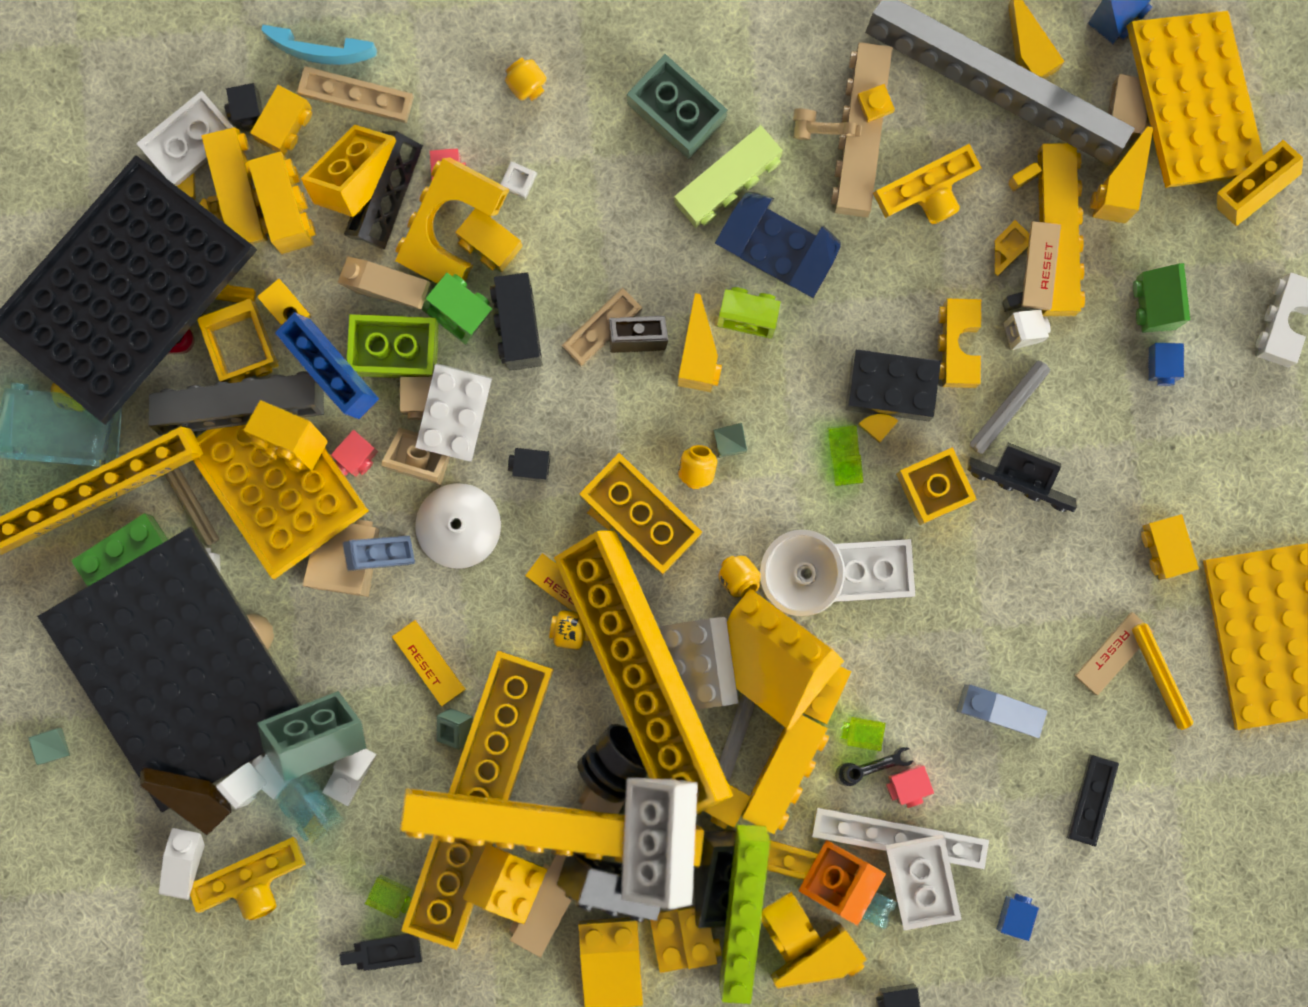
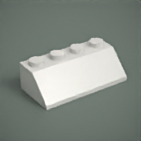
M627 779L622 900L667 909L692 904L697 783L663 779Z

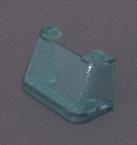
M11 383V388H4L0 404V458L103 466L119 457L122 407L104 425L67 393L28 390L29 384Z

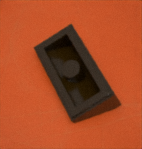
M665 316L609 318L610 352L666 350L668 334Z

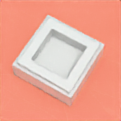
M511 161L501 185L509 188L510 193L526 199L537 176V172Z

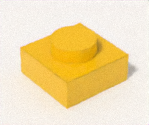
M885 84L858 93L857 98L867 123L894 113L895 108Z

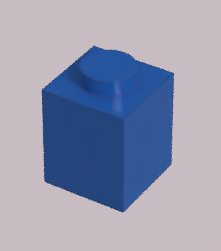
M1154 343L1148 347V381H1157L1158 386H1173L1175 382L1184 378V343Z
M1015 893L1014 898L1006 896L996 929L1001 933L1029 941L1039 907L1031 904L1032 898L1018 893Z

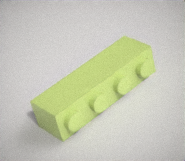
M760 125L675 195L674 204L695 228L700 224L706 226L717 216L715 212L722 206L728 208L738 199L737 194L745 188L748 191L753 188L760 180L758 176L764 171L770 173L781 163L779 159L782 156L783 150Z

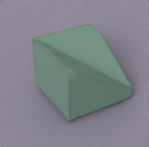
M742 423L713 430L719 458L747 453Z
M451 708L437 715L436 741L458 750L463 748L473 723V716Z
M62 728L52 729L28 737L37 765L70 756Z

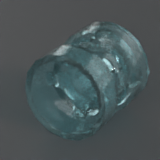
M876 892L862 919L886 929L889 923L888 916L891 911H894L898 902Z

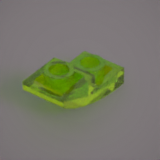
M857 425L827 427L835 486L864 483Z

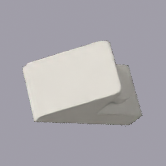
M364 749L351 756L337 760L333 766L335 770L322 793L349 806L377 754Z
M246 763L222 781L216 788L237 809L249 805L267 782L250 763Z

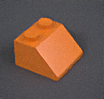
M826 840L798 891L858 926L886 874Z

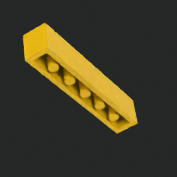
M1045 143L1037 151L1038 165L1042 170L1038 175L1039 222L1059 224L1061 229L1052 309L1050 311L1041 310L1043 316H1076L1081 311V308L1085 306V292L1081 291L1080 280L1084 279L1085 272L1084 264L1080 263V252H1083L1084 239L1082 235H1079V225L1083 221V210L1078 208V197L1082 195V181L1078 180L1077 169L1081 168V153L1077 152V148L1068 143Z

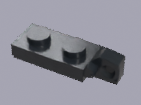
M408 933L361 940L354 943V950L344 951L339 954L341 966L356 964L357 970L364 969V971L423 961L420 937Z

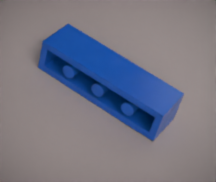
M294 312L275 332L283 344L343 414L360 419L379 400L311 319Z

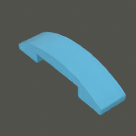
M262 25L263 34L274 46L289 55L318 64L342 65L368 60L377 54L374 43L370 41L345 38L344 48L295 41V37L290 29Z

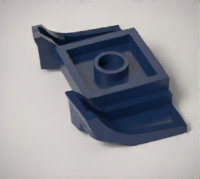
M755 192L746 193L732 211L715 244L814 299L840 250V240L825 226L821 227L816 236L768 209L775 198Z

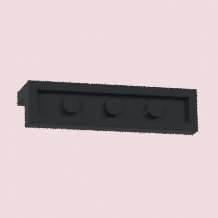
M397 131L381 132L394 136L396 143L371 199L354 217L350 216L344 235L351 239L363 240L380 249L386 248L423 147L420 143ZM403 143L412 148L409 159L402 161L400 155ZM398 169L401 181L398 186L393 187L390 177L392 172ZM389 195L392 205L390 211L383 214L380 204L382 198ZM377 222L380 223L382 229L379 240L369 236L372 225Z

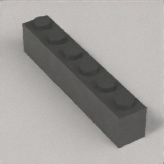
M300 371L296 375L291 376L271 375L268 379L260 380L246 378L237 383L217 382L214 386L206 387L192 385L183 390L163 389L160 390V393L149 394V427L162 436L179 427L190 428L192 431L247 425L260 400L301 418L324 415V391L307 371Z

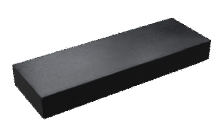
M1089 755L1066 838L1097 846L1119 763Z

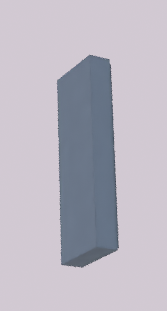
M410 536L342 542L348 571L415 564Z

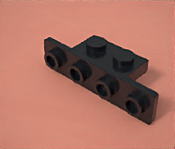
M1009 442L997 467L972 457L968 461L967 470L977 479L984 481L990 479L997 482L998 486L1005 490L1013 491L1015 489L1023 492L1027 498L1039 502L1041 499L1051 503L1054 509L1061 512H1066L1067 510L1075 512L1077 508L1076 498L1051 489L1061 469L1060 462Z

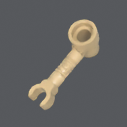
M801 108L794 109L793 121H795L793 138L810 140L811 134L861 137L862 125H856L853 122H815L816 111Z

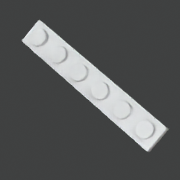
M816 808L812 837L884 851H887L886 845L944 834L950 863L985 869L989 840L822 808Z

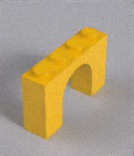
M450 157L442 158V161L438 160L432 169L431 176L434 178L430 186H426L420 195L419 201L421 206L418 212H414L408 221L407 227L410 229L406 238L402 237L396 247L395 252L398 255L395 261L437 284L446 273H449L451 276L456 274L466 282L473 265L448 252L439 244L433 228L435 215L438 209L449 200L462 201L489 216L498 215L510 189Z

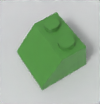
M1184 263L1144 271L1136 277V281L1133 282V294L1139 301V308L1136 310V322L1138 326L1141 325L1142 333L1176 330L1190 321Z
M446 273L425 298L421 310L431 318H436L442 327L466 345L488 317L492 308L488 306L490 302L478 292L474 294L467 289V283L456 274L451 276L449 273Z

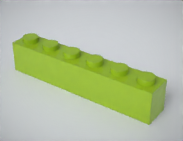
M736 826L719 978L722 1003L751 1004L770 847L766 826Z

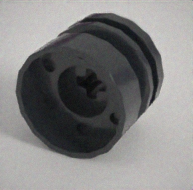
M611 724L596 740V744L592 745L577 761V769L586 785L598 796L613 803L622 802L626 798L627 779H644L648 774L628 727L620 724Z

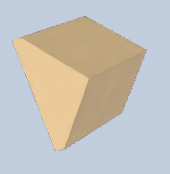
M399 428L382 460V466L389 471L441 486L450 456L415 448L419 433Z

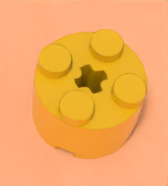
M792 892L787 893L762 909L761 922L786 963L797 959L822 943Z

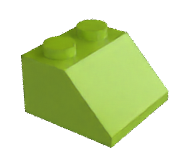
M732 287L731 290L725 289L717 327L772 339L776 329L781 301L775 300V296L766 293H759V296L750 295L748 290L739 287Z

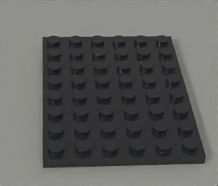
M135 155L0 308V338L95 418L106 425L254 255L257 249Z
M192 526L37 616L139 778L140 771L145 767L214 783L265 753L261 743L258 722L301 706L300 701ZM150 794L161 813L169 809L168 806Z

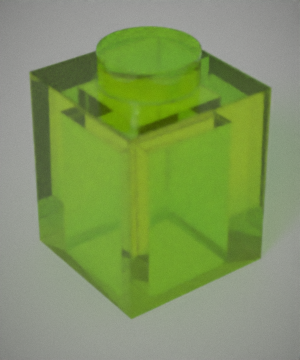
M849 716L848 722L843 721L840 738L845 739L844 745L881 751L886 723Z
M379 875L375 880L365 905L397 919L401 912L407 914L412 897L409 896L412 889L383 875Z

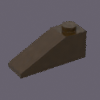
M145 767L140 771V786L205 835L214 830L231 813V803L209 781Z

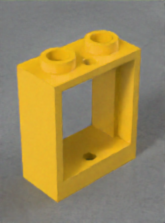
M251 298L197 319L220 382L237 383L254 375L256 377H263L273 372L272 369L279 366L257 305ZM252 318L266 360L228 373L214 331Z

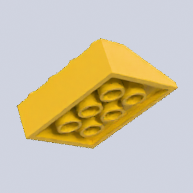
M752 589L747 591L728 618L727 629L736 689L790 730L844 660L831 647Z

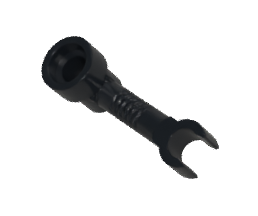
M898 748L894 751V754L858 766L853 763H843L836 769V780L842 786H854L862 780L863 776L897 765L909 766L913 763V760L903 762L900 758V754L903 751L909 750V748ZM850 770H852L854 774L852 779L849 775Z

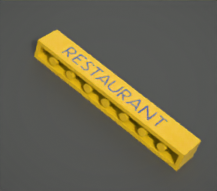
M179 427L1 516L0 555L204 455L192 429Z

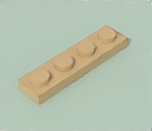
M304 66L297 90L298 95L406 124L414 99L413 94L307 66Z

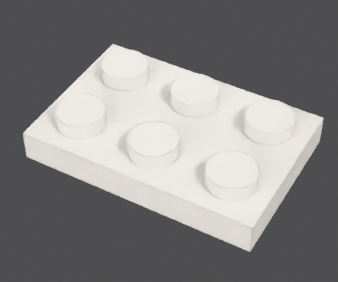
M201 90L136 144L163 176L178 186L208 161L201 135L233 128V126Z
M436 363L415 448L471 462L492 377Z
M911 539L835 544L843 558L845 578L842 590L834 602L915 597Z
M944 834L886 845L904 931L961 920Z

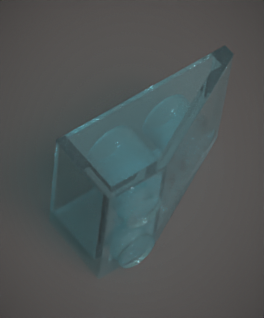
M309 774L290 781L278 798L281 801L279 807L288 818L292 816L299 825L296 827L299 835L305 841L310 840L311 843H315L342 823L344 818L326 794L322 793L323 790L312 775Z

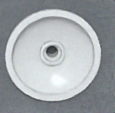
M462 483L448 484L433 491L421 504L416 517V536L422 550L436 563L455 569L468 568L485 560L495 549L501 533L500 514L493 500L481 489ZM455 519H459L462 523L461 527L457 530L451 527V523Z
M811 530L790 531L779 536L767 548L760 567L761 584L769 601L779 610L795 616L815 615L827 609L837 599L842 590L845 578L843 558L836 545L826 536ZM809 568L812 575L809 579H806L804 572Z

